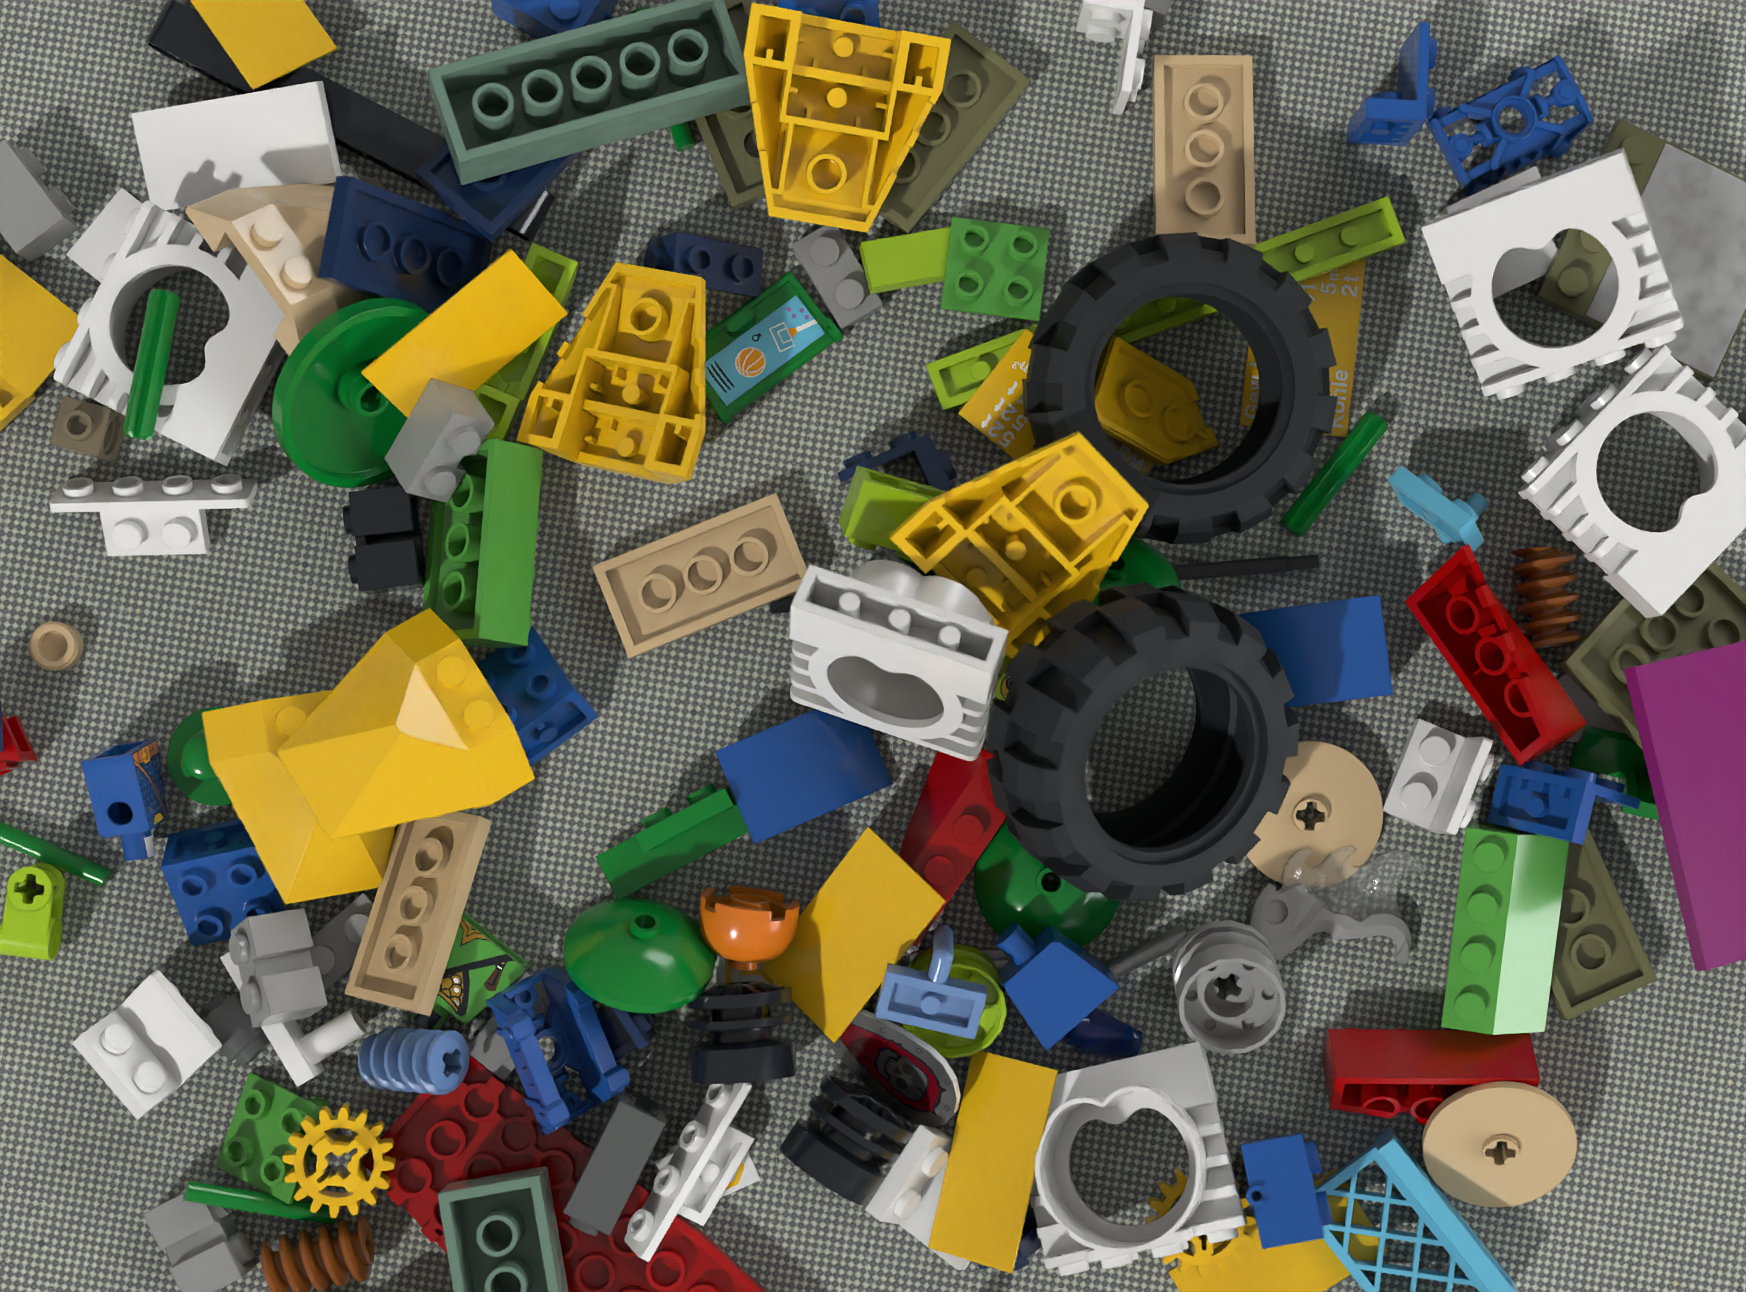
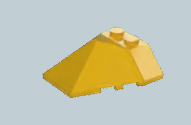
M751 3L743 57L768 216L867 233L888 195L904 159L920 134L919 131L932 106L936 104L943 90L951 39L904 30L894 31L802 14L801 11Z
M615 262L582 313L586 319L570 344L564 341L556 355L561 357L545 383L538 381L531 392L516 441L587 467L669 485L690 481L705 435L706 280L699 276Z
M1077 431L926 501L889 536L925 574L932 569L939 577L953 580L973 592L986 608L989 615L993 617L995 626L1009 630L1005 653L1013 660L1024 642L1031 643L1036 647L1051 632L1045 623L1046 620L1075 601L1081 599L1091 603L1094 601L1100 590L1099 585L1113 561L1118 560L1147 511L1149 504L1093 445Z
M430 608L385 632L277 750V755L330 841L395 827L397 824L415 820L441 817L447 813L491 806L535 779L512 721L461 639Z
M332 690L260 700L201 713L209 764L216 777L221 781L233 804L232 807L246 828L255 845V850L284 904L378 888L379 884L383 881L389 853L393 844L395 827L330 841L277 755V750Z

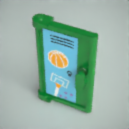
M791 271L760 292L759 296L752 298L706 332L705 395L711 401L710 405L716 412L718 420L722 421L725 425L733 421L732 417L831 344H837L844 339L840 328L836 327L829 317L826 318Z

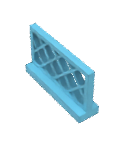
M1391 1127L1374 1138V1144L1315 1186L1316 1192L1326 1191L1327 1195L1347 1197L1345 1222L1332 1221V1225L1324 1226L1325 1235L1323 1239L1365 1292H1380L1381 1273L1410 1277L1408 1292L1416 1291L1417 1278L1446 1282L1444 1292H1452L1453 1283L1475 1286L1479 1292H1518L1514 1281ZM1375 1160L1386 1174L1384 1193L1355 1189L1357 1173ZM1350 1178L1349 1188L1338 1187ZM1392 1184L1396 1186L1403 1196L1391 1194ZM1354 1199L1383 1203L1380 1228L1351 1224ZM1390 1204L1410 1206L1418 1214L1416 1233L1387 1229ZM1424 1223L1434 1235L1423 1234ZM1333 1231L1343 1232L1342 1243ZM1350 1233L1379 1237L1376 1262L1354 1259L1348 1252ZM1386 1238L1414 1242L1411 1267L1383 1263ZM1421 1243L1443 1246L1449 1253L1447 1272L1418 1268ZM1456 1263L1465 1275L1454 1273ZM1364 1270L1374 1271L1373 1282Z

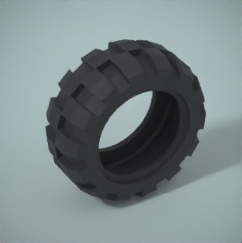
M1197 232L1157 234L1115 247L1114 250L1095 261L1088 262L1060 287L1061 293L1046 313H1042L1029 343L1028 349H1031L1027 378L1022 379L1024 416L1029 418L1036 443L1033 445V448L1036 451L1079 431L1149 504L1147 511L1132 536L1141 540L1144 538L1167 542L1172 545L1209 543L1212 537L1229 532L1240 534L1272 516V507L1288 493H1298L1318 465L1313 456L1323 433L1331 434L1338 396H1330L1329 367L1335 366L1337 363L1328 329H1319L1308 308L1312 302L1311 297L1288 271L1280 273L1263 260V252L1230 238L1215 239L1198 236ZM1162 297H1181L1199 301L1226 316L1240 330L1248 342L1256 361L1259 376V399L1255 417L1248 433L1237 449L1227 459L1207 472L1179 480L1153 479L1134 469L1124 461L1109 443L1102 430L1094 399L1096 369L1108 339L1130 314L1145 304Z
M1144 582L1112 587L1098 592V606L1085 599H1081L1071 603L1046 620L1045 623L1051 632L1036 647L1031 643L1024 642L1005 670V673L1013 679L1005 701L993 699L986 731L987 743L999 750L998 756L986 760L987 771L995 806L1005 813L1009 833L1029 855L1046 866L1058 877L1084 893L1100 892L1109 900H1158L1161 889L1169 895H1184L1213 882V868L1223 861L1237 865L1261 840L1254 831L1267 812L1278 815L1291 785L1289 779L1283 774L1287 757L1298 756L1299 721L1294 710L1284 705L1294 697V694L1277 653L1266 647L1258 629L1233 611L1201 595L1174 585L1157 589ZM1186 668L1195 693L1196 716L1189 746L1177 769L1157 791L1143 801L1120 811L1093 813L1087 798L1086 764L1094 735L1105 715L1123 694L1142 680L1163 671Z

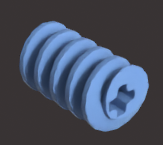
M387 1027L378 1034L369 1035L362 1041L358 1053L359 1072L366 1085L376 1090L430 1093L434 1095H446L454 1091L464 1080L470 1060L468 1044L464 1036L457 1031Z

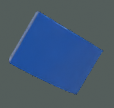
M1380 595L1237 614L1258 629L1266 647L1277 653L1294 694V697L1284 704L1285 706L1297 707L1393 695Z
M817 709L715 751L754 844L893 784L869 727Z

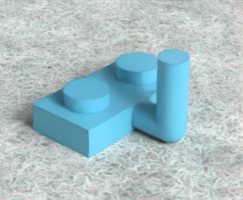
M1402 465L1388 478L1399 502L1432 526L1442 542H1453L1460 548L1469 544L1472 552L1484 542L1475 522L1490 504L1481 494L1475 492L1466 502L1459 498L1451 502L1442 495L1443 490L1430 476L1421 473L1417 477Z

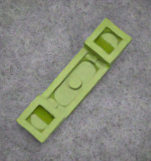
M532 242L524 264L565 309L577 274L579 262ZM560 321L473 392L495 423L486 439H507L541 370Z

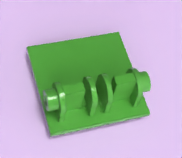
M952 217L941 309L1039 321L1050 229Z
M249 1072L215 1167L287 1204H292L300 1184L299 1182L285 1183V1175L295 1167L294 1165L282 1162L283 1155L286 1151L297 1150L296 1147L288 1142V1139L293 1131L306 1133L301 1125V1121L305 1116H310L316 1122L320 1121L319 1111L321 1107L329 1106L330 1102L315 1096H311L310 1100L253 1072ZM311 1144L308 1145L306 1152L307 1169L310 1164L308 1162H314L316 1157L311 1153L313 1148Z

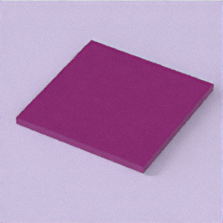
M1746 640L1624 669L1695 971H1707L1746 959Z

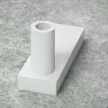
M228 952L221 956L220 959L240 991L242 980L239 967L232 962ZM353 1008L346 1010L306 1036L296 1020L261 1026L297 1087L325 1071L321 1064L322 1060L367 1033L363 1020Z

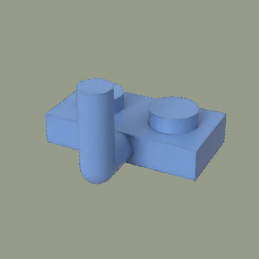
M940 925L933 932V956L928 972L887 963L875 1008V1017L975 1040L987 997V985L948 977L954 957L953 930L949 926Z

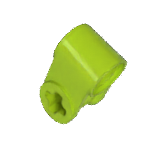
M38 862L16 870L9 877L4 915L0 925L1 955L53 961L56 958L62 939V913L67 887L66 877L61 869L45 862ZM36 878V884L44 886V893L38 895V889L30 887V880Z

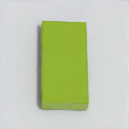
M951 227L861 242L859 250L870 294L943 282Z

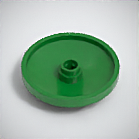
M374 298L363 300L339 309L323 319L302 338L291 352L278 377L272 403L273 427L284 453L310 478L329 486L354 488L372 485L395 476L384 458L408 418L361 371L430 315L429 312L416 304L401 299Z

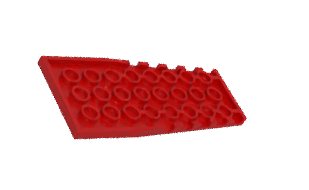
M471 1055L465 1078L454 1091L446 1095L420 1093L380 1138H393L394 1140L393 1148L384 1153V1156L396 1159L394 1169L382 1171L391 1179L387 1189L389 1192L386 1194L398 1207L402 1205L422 1227L420 1231L432 1244L436 1242L446 1254L447 1248L437 1193L448 1183L547 1166L568 1292H769L706 1234L678 1213L651 1259L645 1261L639 1258L624 1241L631 1217L637 1210L642 1209L651 1193L638 1182H636L610 1236L601 1231L596 1236H593L571 1225L569 1222L571 1216L563 1212L566 1202L593 1148L565 1126L546 1136L539 1134L537 1130L539 1127L532 1107L526 1104L524 1100L526 1097L506 1081L496 1076ZM370 1149L362 1158V1165L372 1173L374 1157Z

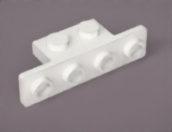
M224 474L213 479L192 480L191 477L186 475H176L162 481H143L140 477L128 476L119 478L114 482H93L90 478L80 477L62 483L49 501L53 513L100 512L108 556L207 554L211 544L205 509L247 508L252 503L258 490L257 479H242L241 476L236 474Z
M752 1083L710 1084L704 1104L695 1119L689 1122L682 1131L680 1144L669 1163L663 1166L656 1175L653 1190L642 1209L637 1210L629 1221L624 1241L639 1258L645 1261L651 1259L677 1213L702 1226L705 1225L755 1140L748 1132L731 1124L748 1095Z

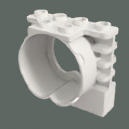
M1624 148L1426 221L1421 227L1441 284H1445L1451 308L1457 317L1462 338L1468 347L1471 356L1470 360L1473 368L1476 369L1484 396L1496 394L1498 400L1513 397L1527 390L1525 384L1527 382L1545 377L1546 382L1551 383L1575 374L1574 366L1595 360L1596 366L1619 360L1626 356L1625 348L1645 342L1646 348L1666 344L1677 338L1675 331L1684 327L1681 312L1679 311L1673 289L1654 240L1652 229L1643 208L1644 205ZM1568 228L1583 230L1604 245L1616 265L1619 291L1613 311L1596 332L1570 345L1546 346L1519 337L1503 322L1493 300V275L1499 259L1506 251L1512 248L1541 249L1547 246L1556 233Z
M145 201L140 209H134L129 215L124 226L125 238L118 252L112 253L106 259L100 274L102 282L94 298H88L82 305L77 317L79 326L71 342H66L59 349L54 360V368L56 369L54 380L125 415L134 374L129 369L124 346L126 326L132 309L143 293L162 278L184 270L194 269L208 276L222 291L229 306V321L221 332L215 334L207 341L205 346L206 364L200 376L183 384L163 385L155 431L227 466L286 353L274 336L285 314L234 244L214 253L194 224L149 201Z
M1665 344L1654 349L1652 352L1646 347L1638 352L1624 367V370L1629 375L1618 387L1610 383L1600 393L1597 390L1592 393L1575 411L1581 418L1574 420L1566 428L1564 426L1560 427L1542 445V448L1547 453L1544 456L1538 457L1522 473L1520 477L1526 483L1517 492L1524 500L1529 499L1540 510L1539 514L1545 520L1550 519L1562 531L1561 535L1566 540H1572L1584 552L1583 556L1590 562L1594 561L1606 573L1603 578L1645 618L1663 615L1746 528V426L1737 418L1739 414L1732 407L1727 409L1715 397L1717 393L1710 386L1705 388L1692 376L1694 371L1687 365L1683 367L1670 355L1672 350ZM1641 413L1654 415L1675 428L1690 446L1699 469L1700 494L1688 497L1683 501L1679 509L1678 519L1668 522L1667 531L1665 532L1643 531L1620 520L1606 505L1597 483L1596 464L1604 440L1619 423Z
M890 560L868 561L853 571L850 570L846 576L809 564L791 604L789 638L793 639V655L791 658L792 685L790 697L796 703L966 761H974L979 757L986 739L993 699H995L998 674L1003 664L1009 630L995 626L993 617L989 615L986 608L979 601V598L963 585L943 577L922 576L916 570L899 562Z
M1199 1041L1057 1074L1045 1131L1035 1155V1177L1030 1194L1031 1208L1034 1209L1038 1226L1036 1230L1038 1238L1041 1239L1046 1269L1058 1267L1060 1276L1090 1270L1088 1263L1101 1260L1102 1269H1109L1133 1263V1260L1139 1259V1251L1151 1249L1153 1258L1184 1252L1183 1249L1189 1248L1187 1241L1200 1235L1206 1234L1208 1243L1239 1237L1237 1227L1246 1225L1247 1219L1243 1211L1239 1195L1240 1191L1235 1179L1231 1163L1232 1159L1228 1151L1224 1135L1225 1131L1216 1103L1218 1100L1206 1051L1199 1044ZM1139 1109H1154L1165 1115L1176 1126L1184 1139L1189 1156L1187 1185L1177 1204L1161 1218L1141 1225L1113 1223L1093 1212L1081 1199L1075 1188L1070 1169L1073 1142L1078 1131L1088 1121L1099 1119L1110 1124H1121L1126 1122Z

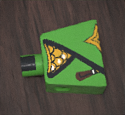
M463 911L431 1016L413 1013L411 1017L418 1025L428 1030H439L450 1014L467 1025L488 1008L485 1000L513 985L532 965Z

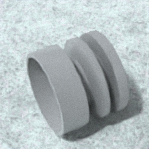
M1228 920L1209 922L1192 930L1178 944L1172 960L1173 983L1177 997L1179 1018L1188 1036L1195 1042L1199 1041V1044L1204 1049L1221 1054L1246 1053L1264 1045L1279 1030L1286 1013L1285 992L1282 980L1279 975L1275 954L1267 939L1249 925Z

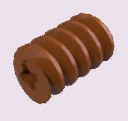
M1536 547L1513 550L1512 554L1514 556L1527 559L1526 562L1513 568V574L1528 578L1527 582L1514 588V593L1529 598L1528 602L1517 606L1515 610L1517 614L1531 618V621L1518 627L1525 636L1532 638L1530 643L1533 648L1569 647V644L1582 639L1583 633L1567 629L1568 624L1581 619V613L1566 609L1567 604L1580 599V593L1565 590L1564 586L1579 579L1578 573L1563 570V565L1576 560L1577 554L1562 550V547Z
M365 1215L358 1217L357 1232L352 1233L346 1220H341L338 1222L336 1237H332L328 1227L324 1224L319 1226L317 1241L313 1242L308 1231L302 1229L299 1231L297 1246L292 1245L287 1233L279 1236L278 1250H273L267 1238L263 1239L261 1246L262 1269L271 1292H293V1290L294 1292H310L313 1286L319 1291H324L330 1288L332 1280L341 1287L349 1284L352 1276L358 1282H363L369 1279L375 1258L373 1237Z

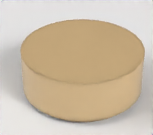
M51 621L40 625L32 633L29 641V652L33 661L39 667L50 671H65L72 668L81 659L84 649L83 639L78 630L72 625L63 622Z

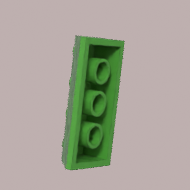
M496 438L485 440L476 456L470 454L463 456L460 463L466 472L449 501L445 503L431 500L422 612L430 608L461 639L465 647L510 648L528 646V635L531 628L532 584L535 579L536 535L539 529V496L543 480L542 449Z
M1470 820L1465 831L1441 1027L1491 1035L1545 1032L1569 846L1568 841L1505 828L1487 822Z

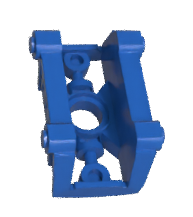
M1560 55L1534 69H1531L1530 66H1520L1510 72L1511 75L1507 77L1509 82L1453 110L1450 107H1440L1433 112L1432 118H1428L1429 122L1426 124L1438 143L1453 174L1456 175V180L1465 197L1491 187V184L1546 156H1549L1550 159L1553 157L1557 159L1569 152L1568 149L1572 147L1571 142L1593 122L1594 119L1586 101ZM1555 73H1558L1560 81L1551 89L1550 95L1543 98L1540 94H1535L1526 99L1529 91L1545 82ZM1553 105L1560 108L1574 105L1576 111L1579 112L1578 115L1558 125L1541 121V119L1549 115L1548 108ZM1506 108L1518 110L1523 115L1525 121L1523 130L1518 133L1505 131L1499 123L1501 110ZM1473 119L1483 121L1475 125V133L1470 136L1461 133L1446 136L1447 133ZM1497 142L1490 160L1465 172L1461 163L1471 154L1473 146L1480 143L1486 148Z
M557 967L542 969L485 1000L486 1005L491 1007L499 1027L496 1028L497 1034L504 1038L527 1094L524 1100L534 1111L539 1124L537 1130L539 1134L544 1136L594 1108L593 1106L600 1105L624 1091V1087L630 1084L627 1069L620 1063H616L592 1004L595 999L583 992L574 983L568 972ZM541 981L550 1000L546 1017H544L543 1013L536 1014L533 1008L537 999L534 985ZM545 1036L551 1038L555 1048L554 1055L547 1063L538 1043V1040ZM565 1066L579 1072L589 1098L580 1101L577 1094L566 1090L564 1082L569 1076Z

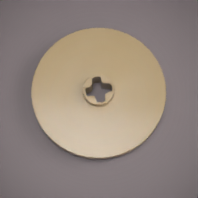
M1298 741V756L1286 758L1283 774L1289 779L1291 785L1278 815L1271 812L1266 813L1254 831L1261 840L1246 856L1258 870L1274 881L1287 886L1303 883L1305 888H1320L1335 884L1349 877L1370 857L1382 830L1383 802L1373 775L1353 754L1337 745L1324 741ZM1307 802H1312V806L1317 811H1320L1321 814L1319 818L1311 819L1309 827H1305L1304 821L1296 817L1297 810H1305Z
M1495 1081L1467 1087L1443 1101L1434 1110L1425 1125L1422 1135V1153L1429 1175L1447 1194L1472 1205L1510 1207L1540 1198L1554 1189L1566 1177L1576 1157L1577 1136L1569 1113L1552 1095L1524 1083ZM1498 1141H1505L1500 1149H1493Z

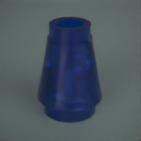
M1096 1008L1064 1036V1041L1066 1044L1074 1046V1050L1077 1053L1129 1058L1137 1056L1140 1050L1142 1031L1134 1029L1132 1026Z

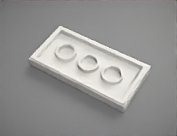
M323 81L131 113L150 202L164 210L188 207L228 189L302 183L322 185L334 183L336 176H342Z

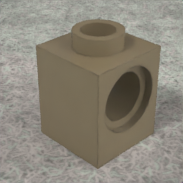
M63 396L49 444L70 452L116 464L124 436L122 429L125 415L107 407Z

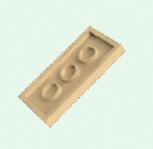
M1154 55L1152 61L1154 236L1157 234L1197 232L1198 236L1215 239L1230 238L1254 249L1256 235L1252 55Z
M777 493L592 566L629 659L794 594L798 591L807 571Z
M452 812L441 817L425 818L398 825L389 853L384 878L379 884L344 994L431 1016L492 821L478 815Z

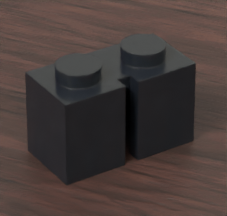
M402 486L348 492L350 505L343 506V522L347 535H353L356 541V546H354L355 554H351L348 557L351 582L358 584L359 591L366 594L424 588L426 568L418 496L406 493Z

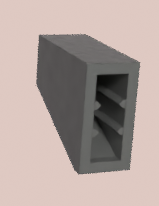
M626 1086L624 1091L619 1093L566 1202L563 1213L571 1216L569 1221L571 1225L593 1236H596L599 1231L610 1236L666 1124L668 1107Z

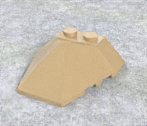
M377 178L360 179L385 189ZM335 182L322 185L302 183L228 189L188 206L185 211L214 253L234 244L285 314L274 336L288 356L302 338L329 315L348 305L376 298L318 278Z

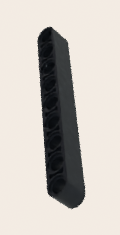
M167 0L145 41L151 48L240 95L323 81L335 143L431 192L417 180L416 171L446 142V138L305 66L252 90L200 14L178 1ZM544 190L505 230L519 238L533 242L555 197Z

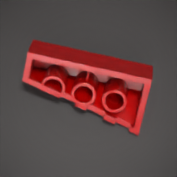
M1469 544L1462 546L1405 600V603L1519 765L1558 748L1588 724L1486 582Z
M984 748L981 749L979 757L974 761H966L937 751L898 853L914 871L946 900L912 944L916 948L1006 819L1005 813L995 806L987 771L986 760L995 756Z
M1328 1029L1322 1059L1330 1109L1390 1119L1397 1115L1398 1112L1411 1114L1417 1123L1425 1125L1431 1114L1443 1101L1467 1087L1495 1081H1511L1538 1088L1540 1082L1530 1033L1491 1035L1457 1029Z

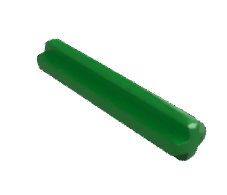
M152 289L149 293L122 429L123 434L130 438L151 440L154 435L180 303L179 295L172 291Z
M1372 411L1365 413L1281 518L1280 523L1287 531L1297 537L1305 534L1388 429V424L1382 417Z

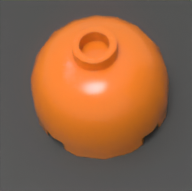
M730 886L729 895L715 896L716 887H709L701 891L699 907L701 935L705 944L715 954L728 959L729 967L745 971L756 970L758 962H767L775 959L784 953L794 940L798 926L799 900L794 898L790 905L784 904V893L748 886Z

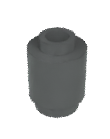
M221 992L199 1012L205 1018L203 1021L211 1027L214 1035L221 1042L222 1047L219 1050L230 1061L236 1059L242 1067L249 1064L271 1044L261 1027H252L250 1014L244 1012L240 995L237 992L229 998Z

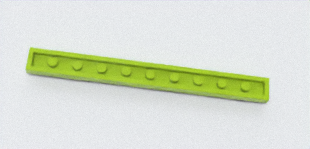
M1389 196L1260 242L1255 244L1254 249L1263 252V260L1280 273L1288 271L1298 283L1400 247L1406 241ZM1162 297L1145 304L1130 314L1115 329L1112 335L1131 345L1219 313V311L1192 299ZM1037 324L926 364V370L942 413L964 406L1023 331L1028 329L1034 334Z

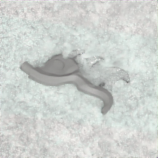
M1350 845L1333 851L1321 864L1313 868H1307L1305 862L1313 854L1312 849L1308 847L1299 850L1291 855L1284 865L1282 889L1275 890V886L1268 882L1260 889L1253 902L1249 926L1253 927L1267 939L1276 960L1287 956L1312 934L1323 931L1330 934L1334 940L1356 939L1377 935L1388 936L1395 943V960L1399 964H1406L1409 960L1411 949V933L1407 924L1399 917L1397 886L1401 877L1409 870L1417 871L1421 874L1424 873L1425 870L1421 862L1411 853L1402 850H1390L1380 853L1368 863L1352 866L1348 863L1347 859L1356 851V848Z

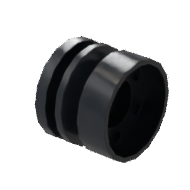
M764 981L719 983L705 989L700 996L688 1003L687 1008L710 1009V1015L690 1018L688 1020V1028L711 1032L712 1036L711 1041L702 1042L689 1048L691 1081L702 1084H734L770 1081L795 1076L797 1074L795 1040L772 1036V1027L785 1025L794 1020L793 1012L771 1011L770 1005L792 1001V987L776 986L764 983Z
M827 1074L819 1087L835 1101V1104L816 1095H813L808 1103L815 1113L824 1120L823 1123L819 1126L813 1122L798 1119L779 1149L795 1166L826 1188L851 1202L867 1207L886 1177L871 1160V1157L875 1154L882 1158L896 1161L901 1152L885 1138V1135L898 1142L907 1144L914 1134V1130L899 1117L891 1105L873 1092L856 1083H849L836 1076Z

